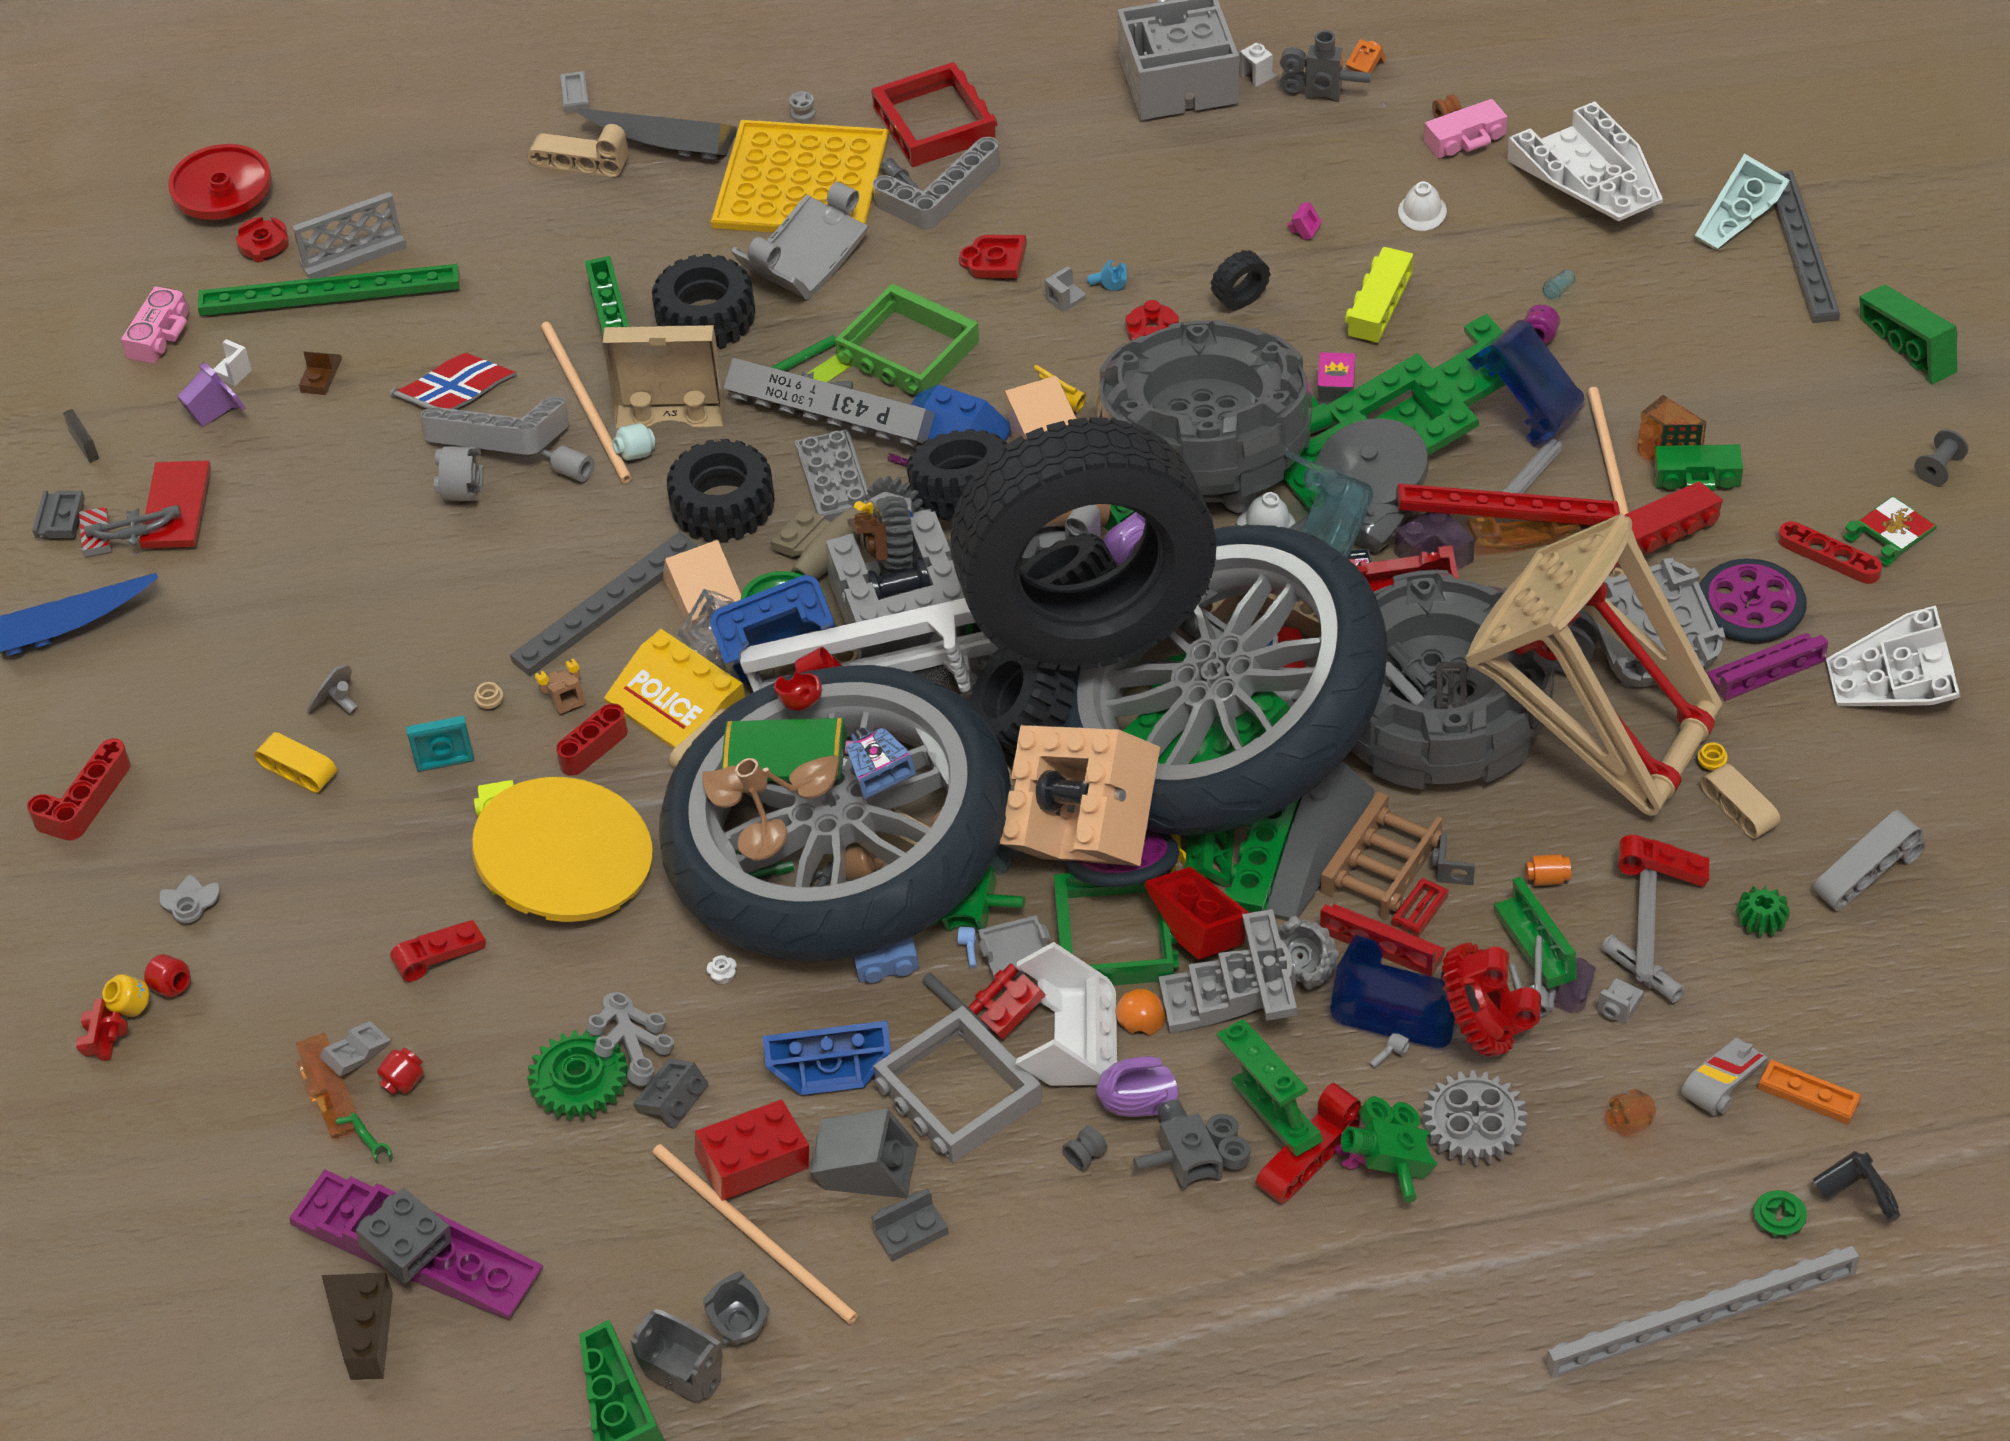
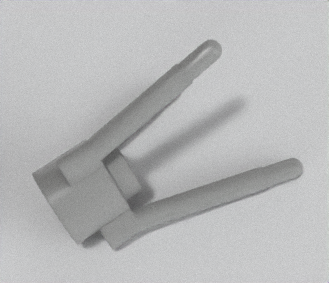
M1537 936L1534 985L1528 988L1537 990L1541 995V1018L1548 1015L1549 1011L1554 1010V998L1558 986L1550 988L1549 993L1545 987L1541 986L1542 937ZM1511 964L1510 970L1516 990L1523 988L1516 966Z

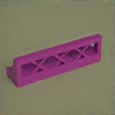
M1804 633L1708 671L1707 675L1713 687L1725 702L1825 662L1829 642L1823 635L1811 638L1808 633Z

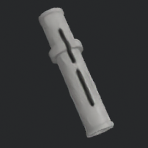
M1608 936L1603 942L1601 950L1636 975V964L1623 956V953L1636 962L1637 952L1617 939L1616 936ZM1660 965L1654 966L1653 975L1661 980L1663 984L1653 978L1648 983L1644 981V985L1649 989H1656L1671 1002H1677L1684 994L1685 987L1665 974V969Z

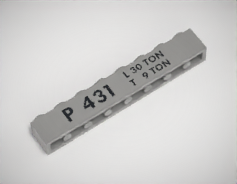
M732 358L723 388L732 392L731 397L737 400L747 402L749 397L756 399L755 404L771 408V405L775 404L780 406V411L794 415L795 410L804 412L803 417L818 421L819 417L827 418L828 424L841 428L843 423L852 425L851 430L867 434L868 430L875 431L876 437L891 441L892 436L901 438L899 443L915 447L916 443L923 444L928 439L935 413L925 408Z

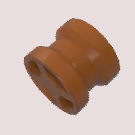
M1454 94L1447 96L1445 100L1438 99L1432 103L1435 119L1462 109L1459 99Z

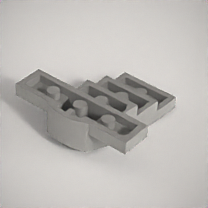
M1273 909L1242 914L1249 950L1218 953L1219 960L1188 964L1189 972L1159 976V985L1170 1033L1226 1021L1261 1008L1264 1009L1266 1021L1297 1016V1006L1293 994L1297 983L1296 969L1288 947L1283 940H1280Z

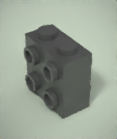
M404 1187L398 1193L388 1196L381 1208L372 1216H366L356 1229L358 1245L403 1284H406L451 1243L450 1226Z

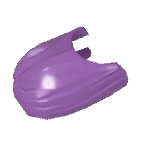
M1136 512L1113 527L1103 539L1118 566L1132 554L1143 534L1145 518Z
M1153 1056L1135 1057L1114 1063L1103 1071L1096 1088V1095L1103 1108L1115 1115L1125 1117L1158 1115V1109L1164 1102L1177 1100L1178 1086L1174 1075L1169 1068L1162 1065L1161 1059Z

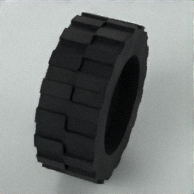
M1241 250V252H1236L1226 258L1218 266L1210 283L1211 291L1226 308H1231L1232 310L1242 309L1252 304L1265 291L1270 281V268L1255 252ZM1248 273L1241 283L1233 287L1240 277Z

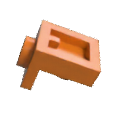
M1360 39L1346 63L1347 68L1356 72L1372 73L1378 61L1384 63L1386 59L1382 46L1375 41L1370 40L1366 42Z

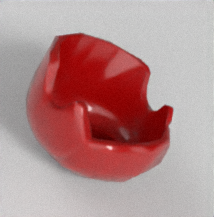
M797 671L794 672L790 680H785L782 676L778 677L773 685L779 702L791 711H802L810 708L817 703L823 691L818 676L811 673L800 674Z

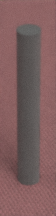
M932 973L924 976L923 983L953 1011L964 1006L991 1033V1028Z

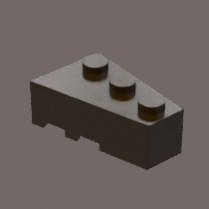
M387 1274L321 1275L343 1360L350 1379H384L393 1298Z

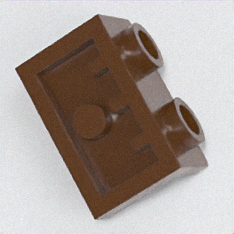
M865 512L857 513L855 518L847 519L848 525L857 534H861L862 548H866V551L876 560L888 559L886 526L876 516Z

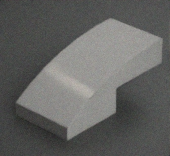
M369 1021L350 1029L345 1039L324 1047L319 1057L338 1076H343L372 1059L385 1049L391 1040Z

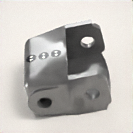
M656 1308L653 1312L650 1311L635 1330L631 1340L634 1356L645 1375L693 1402H700L703 1398H710L717 1390L721 1380L723 1354L720 1342L696 1326L672 1314Z

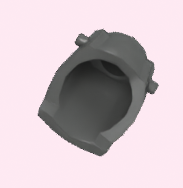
M1367 503L1357 507L1350 519V533L1359 547L1363 549L1368 548L1370 552L1378 553L1385 546H1388L1397 535L1400 526L1405 522L1410 511L1399 510L1398 506L1390 504Z
M741 1271L721 1280L703 1299L707 1317L712 1327L722 1337L721 1342L723 1345L732 1344L738 1346L741 1343L752 1341L758 1336L762 1326L767 1323V1313L770 1311V1308L765 1304L759 1290Z

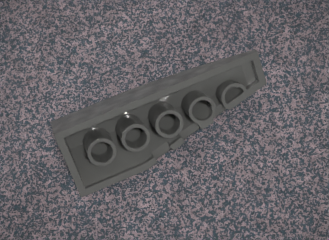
M578 108V114L599 126L605 127L608 124L618 125L624 130L627 138L654 146L678 150V155L693 157V152L702 153L701 158L717 159V155L726 156L737 132V127L721 123Z
M1340 763L1326 779L1301 799L1266 909H1273L1274 916L1277 919L1289 921L1292 916L1300 917L1314 898L1315 891L1321 885L1322 872L1372 801L1374 789L1346 764Z

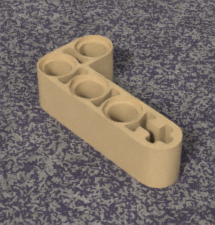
M608 124L604 127L598 141L545 133L536 136L527 157L537 167L617 177L621 173L629 153L624 130L618 125Z

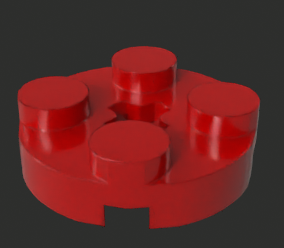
M256 217L246 221L238 229L239 234L236 237L238 250L244 256L252 258L254 262H264L268 257L286 250L289 246L286 226L277 218L271 217V221H263L262 217Z
M1149 300L1144 305L1133 309L1126 316L1127 336L1130 341H1132L1131 338L1136 334L1147 336L1167 328L1171 324L1179 323V317L1171 308L1160 305L1156 300Z

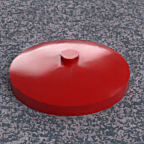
M219 144L197 150L182 159L170 174L168 188L174 205L181 212L199 219L217 220L242 214L256 206L268 193L272 177L267 160L258 151L238 144Z

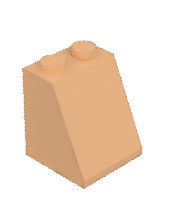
M1056 376L1005 390L1013 440L1020 436L1025 440L1027 439L1026 433L1043 427L1044 431H1047L1046 425L1064 421L1068 425L1069 419H1076Z
M718 540L665 559L663 580L689 628L694 626L701 628L709 625L714 611L741 599V593Z

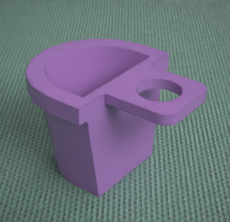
M205 362L199 366V373L177 396L185 409L202 427L231 408L236 409L239 407L242 411L246 409L238 396Z

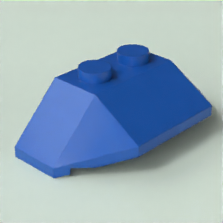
M939 384L918 393L910 404L935 413L928 439H934L936 435L942 433L945 435L951 433V431L958 430L960 432L966 429H973L974 431L984 430L989 434L994 433L1007 441L1011 434L1010 423L986 400Z
M887 1021L762 1036L766 1068L800 1095L864 1088L875 1074L873 1065L891 1053Z

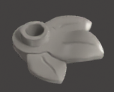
M188 875L181 882L177 890H161L159 901L164 909L173 913L175 920L180 923H191L202 915L204 909L217 901L220 887L217 882L202 887L195 877Z

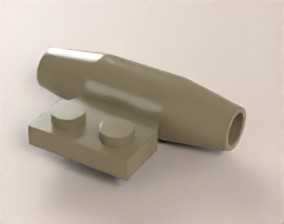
M853 505L829 523L825 516L802 509L770 541L772 550L792 557L801 555L791 572L809 575L818 579L828 572L826 540L853 533L856 542H858L861 534H857L848 525L847 519L855 518V514L862 511H858Z

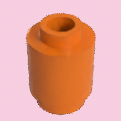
M1561 854L1531 856L1530 862L1525 863L1527 881L1531 880L1533 886L1563 884L1564 881H1570V858L1568 856L1562 857Z

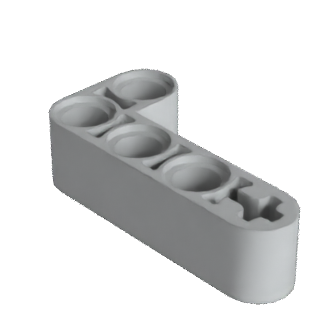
M1893 811L1825 871L1815 882L1813 891L1834 910H1842L1899 858L1906 864L1915 861L1925 848L1923 831L1901 811Z

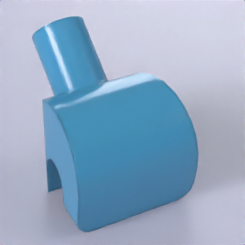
M1109 260L1103 266L1101 272L1088 275L1090 286L1102 282L1103 286L1108 290H1121L1127 281L1126 264L1119 263L1118 266L1111 267L1113 260Z

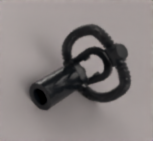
M1853 1151L1813 1178V1181L1827 1200H1830L1861 1178L1864 1180L1868 1179L1870 1185H1872L1871 1187L1874 1188L1873 1191L1882 1209V1213L1888 1221L1893 1222L1901 1216L1893 1192L1872 1166L1873 1159L1868 1152L1861 1154Z

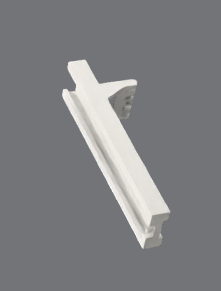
M963 598L745 647L741 651L740 663L744 673L747 674L753 692L777 680V678L762 680L760 675L756 676V671L795 663L797 659L820 647H824L832 655L935 631L944 640L840 664L842 666L876 665L893 667L909 672L944 665L955 676L959 690L966 692L971 688L969 659L996 653L999 648L990 642L983 632L960 637L956 636L957 626L975 623L966 600Z

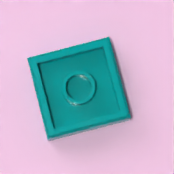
M464 715L406 726L417 771L475 760Z

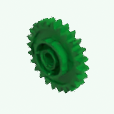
M573 1030L571 1037L568 1038L565 1034L561 1033L560 1041L558 1042L550 1038V1047L540 1046L541 1055H533L534 1064L528 1066L530 1075L527 1076L531 1096L535 1097L536 1105H543L545 1113L554 1110L555 1118L566 1113L567 1120L569 1121L574 1114H578L580 1120H583L587 1112L596 1117V1109L598 1108L606 1112V1103L616 1104L615 1094L623 1095V1085L628 1084L626 1075L628 1073V1066L625 1054L621 1053L619 1044L614 1047L611 1056L601 1057L594 1051L596 1040L601 1035L590 1037L589 1032L585 1030L582 1036H578L576 1030Z

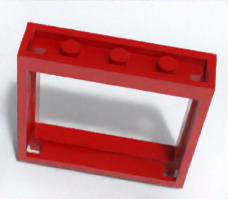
M955 62L871 89L873 109L886 129H889L890 135L912 168L967 150L983 137L996 139L995 126H998L994 114L988 112L985 101L979 99L974 85L968 83L965 72L959 70ZM953 85L977 121L917 141L893 105Z

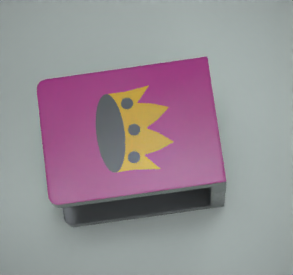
M1320 352L1318 404L1328 405L1354 390L1355 353Z

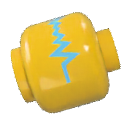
M118 974L111 978L103 988L102 995L105 1006L111 1012H119L126 1017H136L148 1005L149 988L141 979L126 974Z

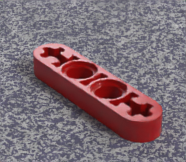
M1794 521L1785 522L1779 528L1778 543L1785 549L1865 584L1875 583L1881 576L1882 562L1875 556ZM1821 544L1824 548L1815 550L1810 545ZM1837 555H1845L1850 560L1839 561L1835 557Z

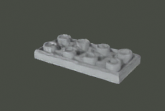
M848 429L795 441L796 450L817 514L825 516L827 521H832L835 517L852 507L855 502H866L865 497L868 494V488Z

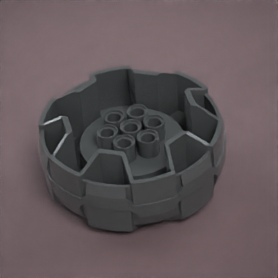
M1226 321L1180 322L1171 324L1169 327L1147 336H1140L1127 344L1123 343L1108 356L1100 368V386L1096 396V418H1108L1109 421L1111 418L1128 421L1129 424L1134 423L1162 437L1184 459L1193 473L1202 496L1238 494L1243 497L1264 490L1283 480V471L1299 458L1304 448L1309 447L1312 394L1308 379L1303 370V357L1291 344L1277 335H1270L1258 329L1227 324Z
M1427 570L1393 576L1392 585L1374 592L1385 622L1387 634L1386 663L1391 662L1400 672L1402 671L1388 655V648L1395 642H1400L1414 658H1419L1422 661L1421 665L1436 679L1435 685L1430 682L1433 686L1430 691L1421 693L1408 676L1405 677L1434 707L1432 709L1412 704L1385 675L1374 713L1351 750L1358 758L1373 767L1374 775L1398 785L1423 790L1428 783L1452 784L1482 778L1487 783L1510 772L1528 757L1529 748L1537 739L1544 724L1492 678L1475 668H1470L1466 664L1467 660L1465 659L1476 633L1494 605L1507 590L1506 587L1483 586L1478 583L1455 579V576L1448 573L1447 570ZM1534 649L1518 655L1514 650L1502 654L1552 699L1554 689V666L1552 660L1541 657Z

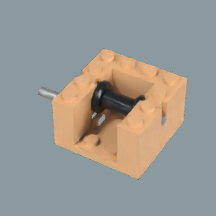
M1021 725L1011 777L1016 782L1013 789L1009 790L1005 811L1006 820L1000 844L1045 860L1140 866L1160 746L1118 729ZM1068 804L1075 805L1074 813L1067 811ZM1058 810H1060V816L1056 815Z

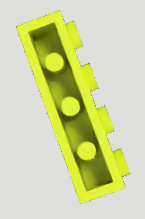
M1383 247L1379 256L1373 258L1370 274H1365L1362 290L1356 292L1354 306L1349 308L1346 313L1345 324H1348V336L1379 343L1413 274V253Z

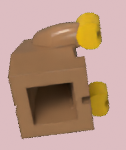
M571 659V663L566 661L565 666L569 671H552L549 677L544 671H541V675L535 674L540 691L551 696L553 706L559 715L586 704L579 681L581 678L580 667L575 659Z

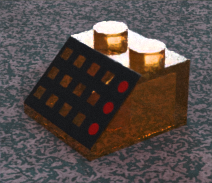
M1662 395L1641 412L1637 451L1644 457L1654 461L1655 446L1704 445L1707 421Z

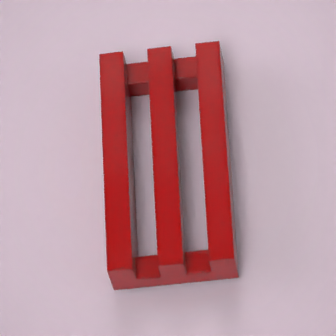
M1421 878L1393 916L1391 925L1396 928L1400 925L1402 926V931L1408 933L1410 930L1414 936L1419 937L1447 899L1449 890ZM1425 888H1428L1429 891L1418 903L1413 913L1410 915L1408 919H1405L1404 917L1409 912L1414 903L1417 901L1419 896L1422 894ZM1438 893L1437 896L1435 897V899L1432 901V903H1431V904L1429 905V907L1427 908V910L1424 912V914L1422 915V917H1421V918L1419 919V921L1415 924L1416 920L1419 918V916L1421 915V913H1422V912L1424 911V909L1427 907V905L1429 904V902L1432 900V898L1435 896V894Z

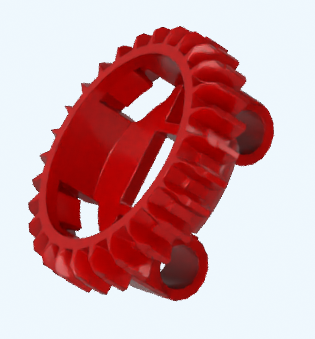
M1469 942L1460 944L1446 953V957L1443 959L1444 965L1441 968L1444 972L1442 980L1445 982L1443 990L1447 993L1448 998L1446 1001L1450 1004V1012L1454 1014L1455 1023H1458L1461 1028L1460 1033L1465 1034L1466 1042L1472 1043V1048L1478 1050L1481 1055L1491 1057L1509 1052L1513 1048L1512 1044L1515 1043L1513 1036L1529 1030L1539 1023L1541 1013L1540 993L1528 987L1510 992L1507 985L1509 954L1503 948L1493 946L1485 950H1479L1477 944L1472 945ZM1470 984L1479 1003L1480 1010L1477 1012H1473L1466 994L1465 986Z

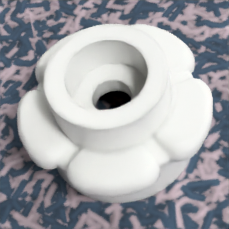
M724 955L713 958L712 962L708 963L707 973L711 974V978L715 983H729L735 977L736 961Z

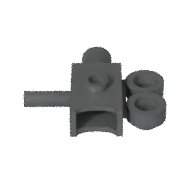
M1328 30L1316 33L1315 45H1310L1307 56L1301 49L1291 47L1283 51L1280 60V66L1284 70L1280 79L1281 87L1289 93L1301 92L1306 87V99L1321 96L1339 102L1342 80L1371 83L1372 73L1342 70L1343 48L1335 47V34Z
M1169 1100L1164 1102L1158 1109V1115L1162 1121L1159 1129V1141L1164 1151L1133 1158V1165L1136 1171L1170 1163L1182 1188H1186L1189 1183L1197 1179L1208 1177L1216 1178L1217 1180L1222 1179L1223 1166L1230 1169L1243 1168L1249 1163L1251 1148L1245 1139L1238 1137L1239 1124L1234 1117L1228 1114H1216L1209 1118L1206 1127L1199 1113L1187 1116L1179 1100Z

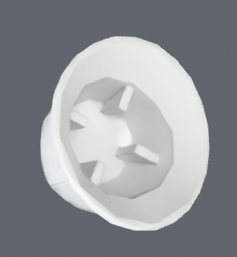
M1419 182L1413 186L1398 207V215L1401 222L1406 227L1415 231H1428L1438 227L1444 221L1447 214L1446 204L1440 199L1438 191L1428 182Z
M1267 492L1252 501L1248 510L1239 516L1237 524L1241 526L1247 523L1248 525H1275L1276 527L1289 528L1295 524V520L1288 512L1286 504L1279 499V496L1273 492Z

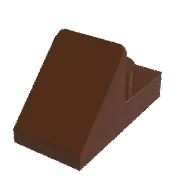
M304 351L307 368L299 383L301 393L326 395L342 360L341 354Z

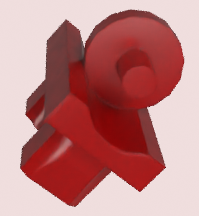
M103 998L95 999L93 1009L82 1012V1027L88 1034L77 1038L76 1049L83 1056L95 1054L101 1061L110 1060L114 1041H116L117 1037L127 1033L128 1023L121 1018V1013L109 1011L105 1006Z

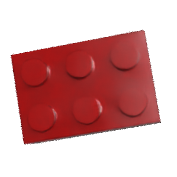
M782 1099L695 1131V1156L721 1201L806 1170L809 1167V1144Z

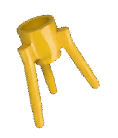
M1034 366V370L1040 373L1039 377L1041 379L1054 376L1040 366ZM1058 378L1073 412L1079 413L1085 404L1086 393L1077 390V388L1068 385Z

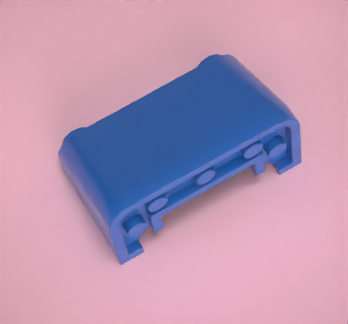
M809 575L797 577L714 611L710 618V625L724 663L731 676L743 684L749 683L747 674L744 673L740 663L741 651L745 647L837 627L820 584L814 577Z

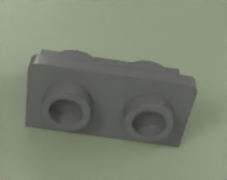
M669 1058L633 1104L639 1112L659 1115L668 1127L675 1128L706 1089L708 1082L695 1062Z
M929 1189L912 1193L905 1200L892 1206L883 1207L871 1217L873 1233L891 1262L949 1234L948 1226L933 1205L932 1194Z

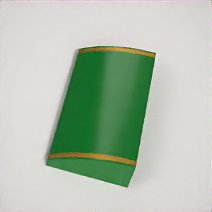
M844 719L726 721L722 769L736 766L744 759L754 758L762 770L767 767L771 773L782 780H789L790 774L800 765L815 759L837 755L839 766L836 779H841L847 739Z

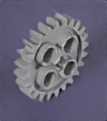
M1471 1070L1470 1077L1465 1078L1464 1074L1460 1071L1458 1072V1080H1454L1448 1075L1446 1076V1085L1437 1082L1436 1091L1429 1090L1428 1100L1424 1101L1422 1122L1425 1123L1424 1130H1429L1430 1144L1438 1143L1439 1153L1448 1149L1449 1159H1453L1457 1154L1461 1155V1163L1463 1164L1467 1161L1468 1157L1473 1158L1475 1165H1478L1482 1157L1485 1158L1488 1164H1491L1492 1155L1495 1154L1502 1160L1504 1159V1150L1513 1153L1514 1145L1521 1144L1522 1134L1526 1133L1527 1123L1525 1101H1519V1091L1511 1092L1510 1082L1501 1086L1500 1076H1496L1491 1081L1488 1080V1072L1485 1071L1482 1077L1479 1078L1476 1076L1475 1071Z

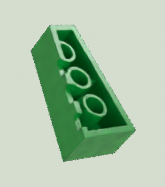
M1886 284L1859 296L1860 320L1882 340L1888 338L1892 349L1897 354L1904 353L1910 358L1909 365L1916 371L1922 369L1927 374L1925 379L1931 385L1958 372L1957 326Z
M607 1320L580 1333L583 1368L587 1381L586 1392L590 1404V1422L594 1441H665L611 1321Z

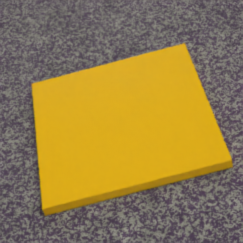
M741 120L711 219L712 229L774 233L804 196L809 195L828 205L826 202L827 194L835 182H840L859 192L858 203L850 217L867 225L874 199L873 181L880 175L881 163L884 160L890 137L889 129Z

